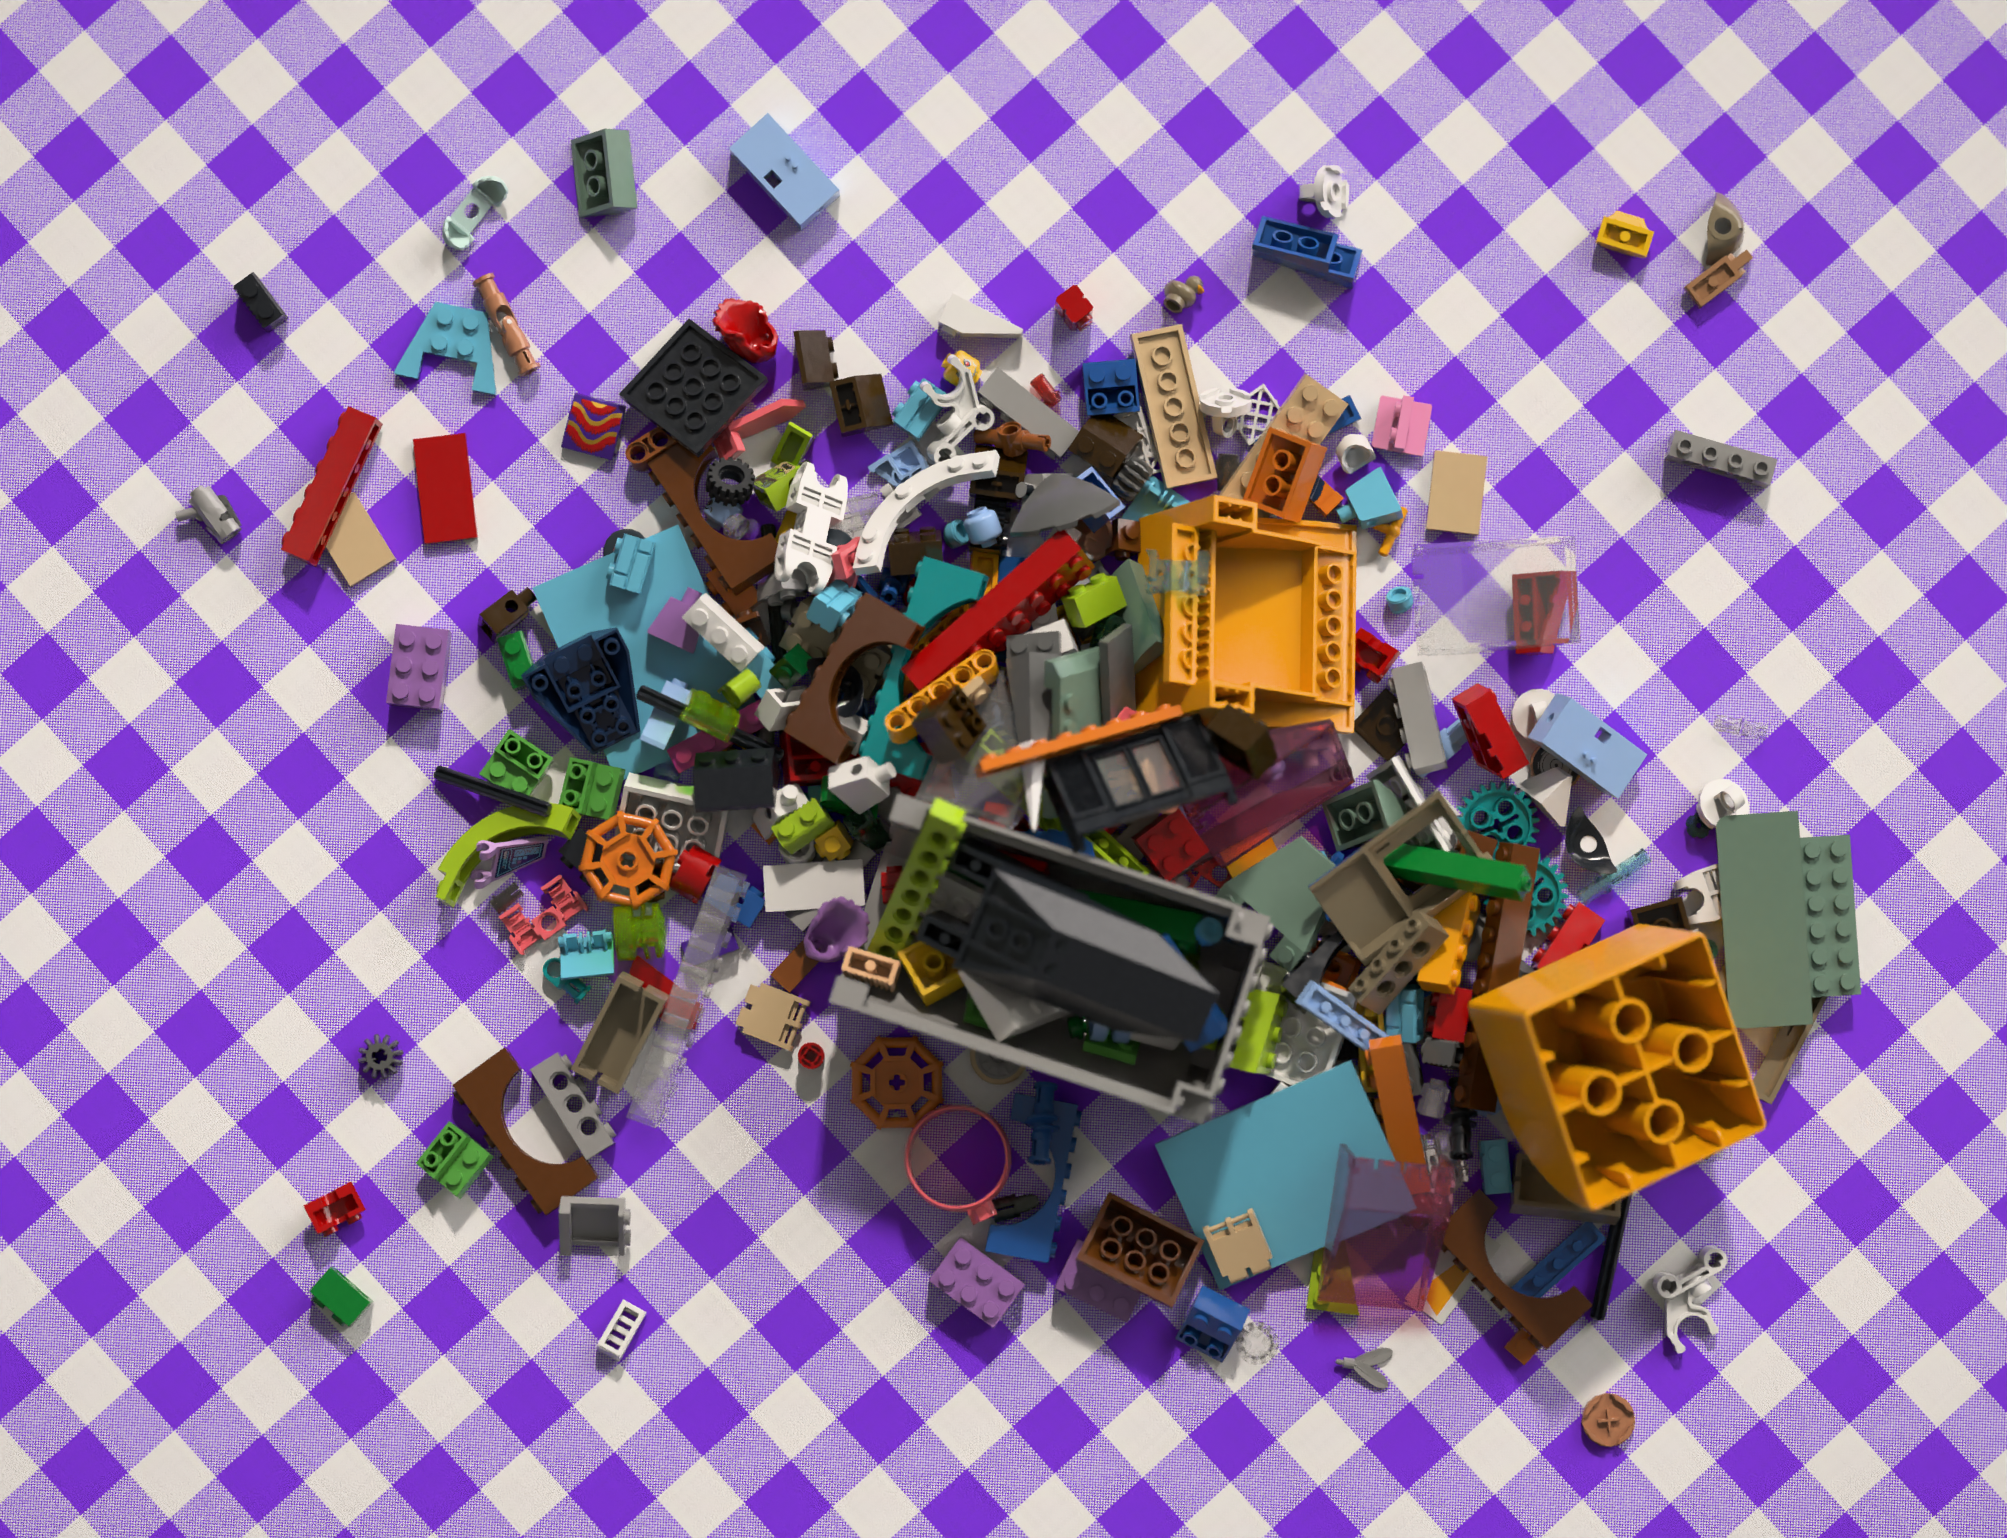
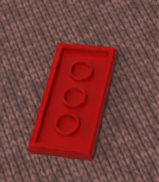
M466 433L413 439L425 544L477 539L478 532Z

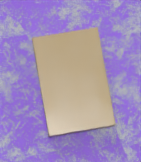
M1434 451L1426 530L1479 535L1487 456Z
M352 492L326 545L327 550L350 587H353L396 560L355 492Z

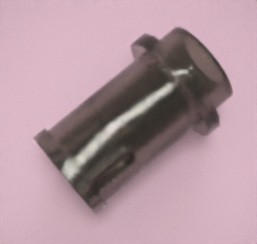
M515 882L496 897L493 895V899L489 901L498 914L506 912V908L524 896V893L518 889L519 887Z

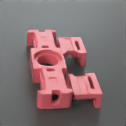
M561 874L541 887L545 894L549 893L553 899L551 901L552 905L555 904L557 908L555 909L554 906H551L532 919L533 925L529 922L530 918H525L521 911L524 909L519 903L499 916L509 932L515 934V937L510 935L509 939L519 954L526 955L524 953L525 949L541 938L546 941L567 926L565 922L583 909L588 912L589 907L583 901L580 894L573 891L575 896L571 895L570 892L572 890ZM557 882H559V884H558L557 886H555L554 888H552V889L549 890V891L547 890V889H549L550 887H552L553 885H555ZM519 910V912H517L515 915H513V916L510 917L509 919L507 918L508 916H510L511 914H513L515 911ZM551 915L556 919L557 925L553 930L546 931L542 927V920L544 917Z

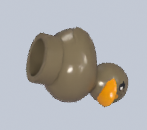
M1190 276L1185 284L1176 280L1168 282L1164 288L1165 299L1163 303L1165 307L1174 313H1180L1184 308L1191 307L1195 303L1196 293H1204L1202 279L1198 276Z

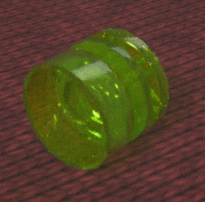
M652 903V915H648L647 905L642 904L640 916L634 915L631 906H614L613 924L618 962L636 960L638 948H643L645 958L650 959L651 947L654 946L656 957L664 958L667 935L665 917L661 911L660 903Z

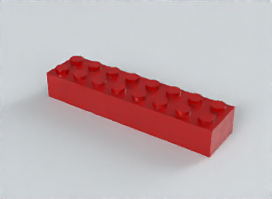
M1065 530L1057 531L903 666L901 670L921 691L980 650H990L994 655L999 651H1004L1007 649L1006 636L1019 635L1026 632L1031 627V623L1039 616L1048 613L1051 606L1057 600L1069 593L1070 588L1079 581L1089 577L1095 568L1094 564ZM963 680L960 683H966L968 680Z

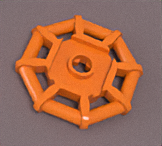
M621 810L592 830L588 829L583 856L578 869L585 876L600 903L604 901L639 910L641 905L665 890L668 892L678 850L674 849L659 825L658 819H649L623 813V810ZM626 824L645 828L642 836L626 832ZM615 827H619L620 834L606 841L601 837ZM651 834L654 835L663 851L654 852L647 841ZM596 843L603 846L600 862H592ZM624 853H627L629 856H635L636 859L633 860L634 865L632 867L621 865V861L624 860L622 856ZM656 858H664L660 878L653 875ZM599 868L603 870L609 880L604 887L593 870ZM650 879L655 884L639 895L637 894L635 887ZM614 885L630 888V896L610 891Z
M879 1035L875 1037L876 1040L854 1062L851 1061L852 1099H850V1102L855 1104L876 1125V1129L913 1128L926 1113L934 1110L940 1103L943 1104L944 1102L942 1098L943 1061H939L915 1035L913 1037H880ZM887 1048H907L905 1056H889ZM880 1051L883 1059L873 1069L865 1066ZM915 1051L928 1066L921 1069L910 1058L912 1053ZM862 1072L870 1074V1091L862 1093ZM932 1072V1093L924 1091V1074ZM894 1075H900V1079L905 1080V1085H901L900 1090H894V1086L889 1085V1080H893ZM873 1096L884 1107L880 1114L866 1101L868 1098ZM921 1096L929 1099L914 1114V1112L911 1109V1106ZM889 1109H905L907 1117L887 1116Z

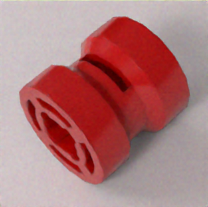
M806 1043L799 1049L798 1060L803 1067L816 1069L823 1064L825 1052L816 1043Z

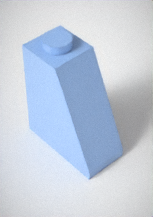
M674 678L672 682L666 681L661 693L686 704L691 691L687 690V683ZM654 707L640 740L666 750L679 718Z

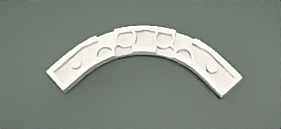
M992 450L954 456L920 471L904 483L899 484L878 506L861 534L853 564L855 574L863 575L881 572L887 544L898 525L897 519L904 511L908 513L925 499L924 494L935 488L941 490L961 482L996 477L1000 459L998 452Z

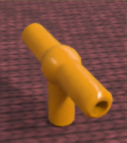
M1400 506L1403 514L1402 519L1392 521L1391 524L1385 523L1371 527L1386 534L1378 551L1379 555L1383 557L1388 556L1395 539L1400 535V528L1408 513V510Z

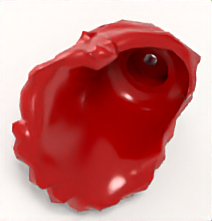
M727 298L723 300V303H719L718 310L713 312L715 317L712 322L716 326L715 331H719L722 334L723 340L734 353L751 363H762L773 358L776 355L778 335L775 328L768 322V316L766 311L763 310V306L751 300L743 301Z

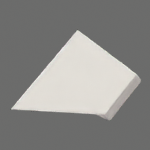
M1556 767L1515 784L1525 792L1527 797L1532 799V802L1549 819L1561 827L1566 825L1572 783L1571 775Z

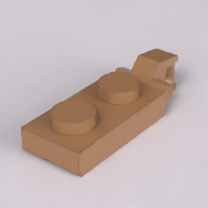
M1745 250L1736 258L1732 253L1728 256L1726 255L1683 289L1700 309L1740 279L1746 272L1743 266L1751 261L1753 256L1748 250Z

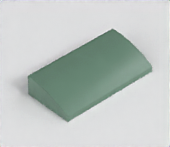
M1127 559L1111 575L1117 576L1127 606L1113 613L1115 617L1111 624L1113 630L1120 627L1121 623L1132 624L1134 675H1136L1164 653V626L1143 566L1131 559Z

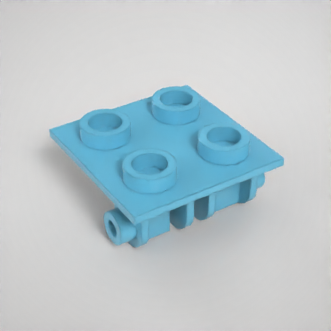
M1152 475L1121 518L1139 521V518L1189 503V501L1171 488L1165 489L1163 482Z
M606 929L592 931V936L590 931H587V937H583V933L579 932V938H577L576 933H563V936L558 937L561 980L614 975V944L611 931L606 932Z

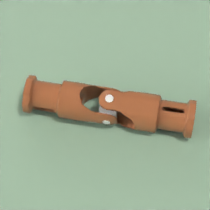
M494 273L485 274L473 281L472 285L479 290L484 300L482 304L497 332L501 334L503 345L509 357H513L519 369V377L529 375L538 370L541 365L532 356L529 350L531 346L525 334L518 327V322L504 293L499 291L494 281ZM496 312H503L507 316L498 321Z

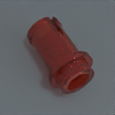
M1043 373L1030 382V385L1033 386L1044 400L1043 403L1049 408L1054 407L1062 400L1061 392L1053 388Z

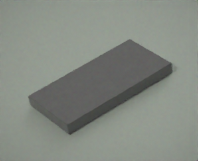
M1122 624L1099 641L1103 726H1106V722L1115 719L1126 706L1136 711L1132 624Z

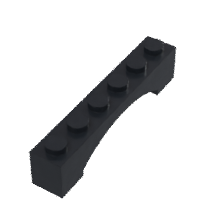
M1394 878L1400 886V888L1405 893V895L1412 894L1405 886H1403L1396 878ZM1338 930L1332 936L1330 934L1326 935L1319 943V948L1313 954L1309 952L1300 962L1301 966L1295 972L1289 971L1281 980V994L1303 1014L1307 1010L1295 1001L1310 980L1321 986L1329 965L1344 946L1347 945V942Z

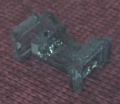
M1146 549L1150 557L1149 576H1145L1147 582H1151V584H1145L1147 594L1176 590L1184 591L1188 594L1207 595L1205 585L1201 584H1209L1208 572L1209 559L1211 557L1208 551H1198L1197 561L1159 560L1157 550Z

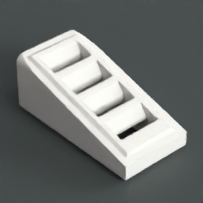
M623 1300L599 1340L596 1349L620 1362L646 1312ZM623 1311L637 1317L635 1322L623 1316ZM618 1320L630 1326V1331L617 1325ZM614 1330L625 1336V1340L623 1341L612 1335V1331ZM607 1340L620 1346L619 1350L607 1345Z

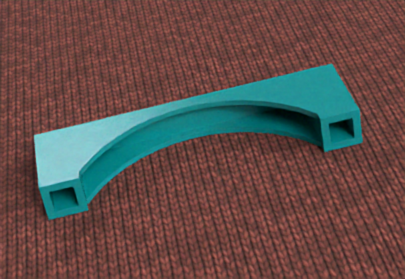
M924 556L923 561H920L916 567L915 577H917L915 587H911L907 596L909 606L907 612L903 614L925 627L924 632L919 638L920 640L934 623L949 612L968 603L979 601L984 596L989 577L982 573ZM892 645L891 653L893 657L891 663L887 664L884 669L883 679H885L883 689H879L875 698L877 708L875 714L871 715L868 720L867 730H869L867 740H863L861 743L859 756L870 757L879 766L890 762L895 767L896 773L926 781L933 756L924 751L916 736L904 744L892 742L885 725L886 716L904 703L905 673L901 668L909 662L913 650L911 651L902 646ZM903 725L896 726L894 729L902 728Z

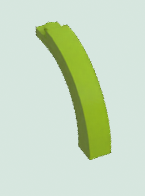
M550 803L552 810L548 817L515 806L507 807L485 817L467 830L444 857L438 870L445 877L438 884L435 897L444 905L452 908L455 907L471 872L482 861L479 858V854L484 850H476V845L479 841L485 840L501 843L535 834L555 835L571 840L582 816L574 808Z

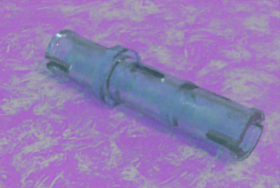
M1641 848L1638 852L1615 866L1617 868L1616 873L1599 874L1595 877V881L1580 891L1578 890L1576 893L1579 899L1587 906L1605 893L1607 895L1611 892L1612 887L1648 863H1651V858Z

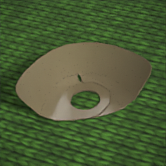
M1718 192L1716 193V200L1707 225L1708 253L1705 262L1707 266H1712L1724 256L1733 254L1740 247L1745 232L1744 221L1738 209L1726 196ZM1720 218H1726L1731 223V230L1727 234H1719L1715 230V222Z

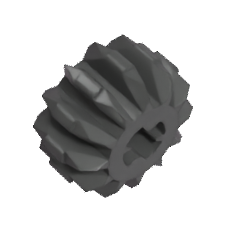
M1136 456L1132 457L1114 479L1111 489L1121 499L1128 502L1133 501L1142 490L1143 485L1151 478L1153 469L1143 459Z
M375 1034V1044L371 1040L366 1039L364 1042L369 1049L359 1048V1052L366 1054V1057L359 1058L358 1062L368 1063L363 1068L364 1073L369 1072L373 1068L372 1078L376 1079L379 1071H381L382 1078L387 1079V1069L392 1074H396L397 1069L393 1064L403 1065V1061L396 1059V1056L404 1054V1051H394V1048L399 1045L397 1040L388 1045L390 1035H385L381 1043L379 1034ZM383 1049L386 1051L384 1055H387V1060L381 1061L379 1064L376 1062L378 1058H375V1053L381 1052Z

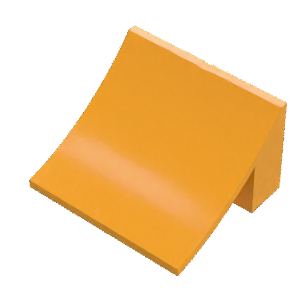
M1211 495L1139 518L1141 552L1138 553V563L1144 568L1164 626V653L1135 675L1136 711L1152 713L1155 712L1157 707L1165 704H1170L1171 707L1180 705L1183 712L1181 718L1199 713L1206 727L1228 703L1236 709L1238 707L1242 708L1248 713L1250 718L1255 721H1263L1270 729L1338 734L1354 733L1357 526L1301 520L1299 523L1287 519L1257 518V503L1219 495Z

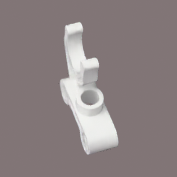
M954 354L949 355L947 358L948 363L955 366L959 373L958 385L952 392L943 395L937 394L928 382L924 381L920 384V389L930 397L934 404L941 407H952L950 411L938 420L936 426L941 433L927 448L929 459L936 464L957 456L954 447L974 427L982 431L987 430L993 425L995 419L992 410L978 401L971 370L966 368ZM979 412L983 414L981 420L976 419V415ZM944 449L945 455L940 458L939 451Z
M1714 1245L1704 1246L1699 1252L1698 1259L1700 1263L1677 1276L1667 1271L1657 1273L1652 1280L1653 1289L1664 1297L1665 1335L1669 1338L1677 1353L1685 1351V1346L1679 1341L1677 1336V1328L1684 1318L1699 1316L1705 1321L1709 1333L1717 1334L1719 1331L1710 1311L1701 1305L1692 1304L1694 1298L1703 1295L1712 1288L1707 1278L1723 1270L1727 1264V1256L1724 1251ZM1717 1252L1716 1262L1709 1265L1708 1261L1711 1260L1710 1254ZM1665 1279L1672 1282L1668 1290L1661 1288V1284Z

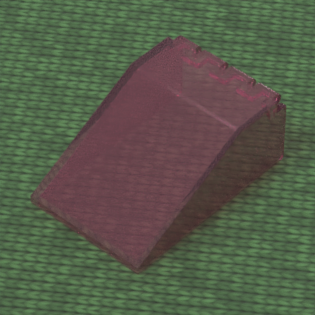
M1330 718L1270 730L1269 734L1275 743L1278 759L1258 781L1220 757L1239 803L1228 806L1223 794L1219 793L1182 805L1187 820L1222 868L1238 860L1355 782L1334 722ZM1171 770L1169 776L1174 788L1179 787L1180 785L1175 774Z
M1340 1143L1317 1295L1319 1301L1423 1311L1450 1220L1456 1181L1454 1178L1455 1166L1446 1155H1439L1438 1166H1431L1430 1175L1427 1174L1428 1167L1426 1164L1405 1162L1404 1170L1401 1172V1162L1380 1159L1378 1160L1377 1169H1374V1159L1354 1158V1154L1348 1146Z

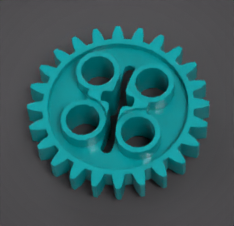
M1490 781L1488 789L1483 784H1479L1480 792L1477 793L1470 789L1472 797L1470 799L1462 797L1466 803L1465 806H1456L1461 812V815L1456 816L1466 830L1474 832L1477 829L1486 828L1478 834L1484 836L1493 835L1494 839L1498 840L1492 857L1494 860L1499 842L1516 843L1527 846L1528 842L1536 843L1531 833L1539 832V829L1534 827L1533 824L1539 822L1540 819L1532 816L1537 811V808L1535 806L1528 807L1532 799L1530 797L1522 799L1525 792L1520 789L1515 793L1516 786L1514 784H1511L1508 789H1506V783L1503 781L1500 782L1498 788H1496L1493 781ZM1503 801H1509L1510 807L1508 811L1499 813V804ZM1478 811H1484V820L1480 823H1474V814ZM1514 814H1518V817L1516 819L1507 820L1511 818ZM1498 819L1500 821L1498 823L1499 828L1495 830L1492 826L1494 825V820ZM1517 825L1519 828L1518 834L1515 837H1508L1507 831L1509 827Z
M1540 853L1535 883L1540 877L1543 878V881L1533 888L1526 931H1530L1532 936H1536V928L1545 933L1546 923L1553 927L1555 926L1552 918L1554 916L1562 918L1558 909L1567 908L1561 902V899L1569 898L1568 894L1561 891L1568 887V884L1559 882L1565 875L1562 872L1555 874L1559 866L1557 864L1548 866L1550 858L1545 857L1540 861ZM1542 888H1548L1550 891V896L1545 901H1539L1537 897L1539 890ZM1489 898L1483 900L1482 903L1487 905Z

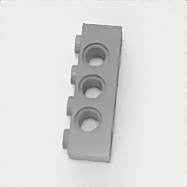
M1678 430L1671 434L1664 458L1762 488H1767L1771 484L1778 460Z
M557 1052L530 1070L586 1160H589L615 1144L613 1137L616 1134L608 1122L603 1124L598 1116L602 1111L596 1101H589L585 1095L588 1089L580 1077L576 1079L570 1069L573 1064L566 1054L561 1056ZM560 1074L565 1075L568 1079V1085L563 1090L557 1089L554 1085L555 1077ZM573 1097H578L582 1101V1108L577 1113L570 1111L568 1108V1102ZM586 1120H592L596 1124V1131L592 1135H586L582 1130V1125Z

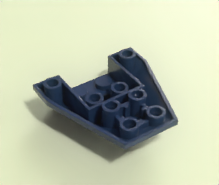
M617 627L589 632L543 655L521 675L533 699L593 755L640 732L630 653Z

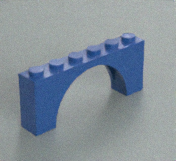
M1015 1093L1010 1119L1027 1125L1025 1123L1026 1118L1034 1115L1033 1105L1035 1097ZM1054 1100L1055 1110L1053 1115H1057L1059 1120L1052 1122V1124L1060 1127V1130L1051 1132L1052 1143L1050 1144V1151L1055 1165V1179L1047 1201L1035 1214L1023 1221L1008 1225L990 1224L985 1251L1048 1263L1049 1258L1055 1257L1057 1243L1052 1242L1054 1231H1060L1062 1216L1057 1214L1059 1205L1064 1206L1067 1190L1062 1189L1064 1179L1070 1178L1072 1164L1067 1163L1069 1152L1074 1153L1077 1137H1072L1074 1126L1079 1127L1082 1111L1077 1110L1078 1105Z

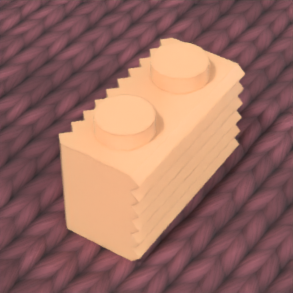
M849 946L841 969L844 978L849 977L850 980H859L860 983L864 982L866 985H874L875 988L880 987V989L884 988L886 991L890 990V992H893L901 972V964L898 960Z

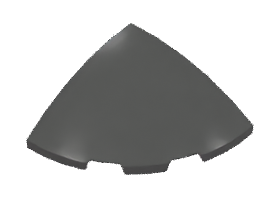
M1052 473L1036 487L1025 501L1013 523L1010 535L1011 537L1038 536L1041 531L1050 530L1056 527L1057 531L1077 526L1078 520H1084L1091 516L1096 519L1118 507L1120 502L1117 498L1092 483L1076 477Z

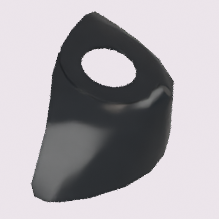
M814 657L807 660V668L812 682L815 670L820 665H823L827 657ZM851 665L840 685V689L844 692V697L837 702L838 715L843 718L852 717L858 712L864 693L861 675Z
M1582 806L1577 807L1569 820L1566 830L1565 843L1570 857L1579 866L1589 871L1603 874L1616 873L1617 868L1611 861L1602 835L1586 817ZM1588 835L1596 839L1597 847L1593 852L1582 850L1580 841L1584 836Z

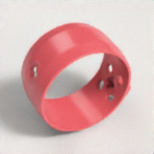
M943 1105L926 1113L911 1130L904 1150L905 1171L913 1189L922 1199L939 1209L950 1212L967 1211L973 1225L998 1214L992 1200L1005 1186L1012 1165L1011 1147L1003 1128L988 1113L970 1105ZM954 1111L971 1112L988 1120L1000 1134L1005 1149V1166L996 1187L983 1199L963 1206L945 1205L930 1198L918 1185L911 1163L912 1148L922 1128L937 1116Z

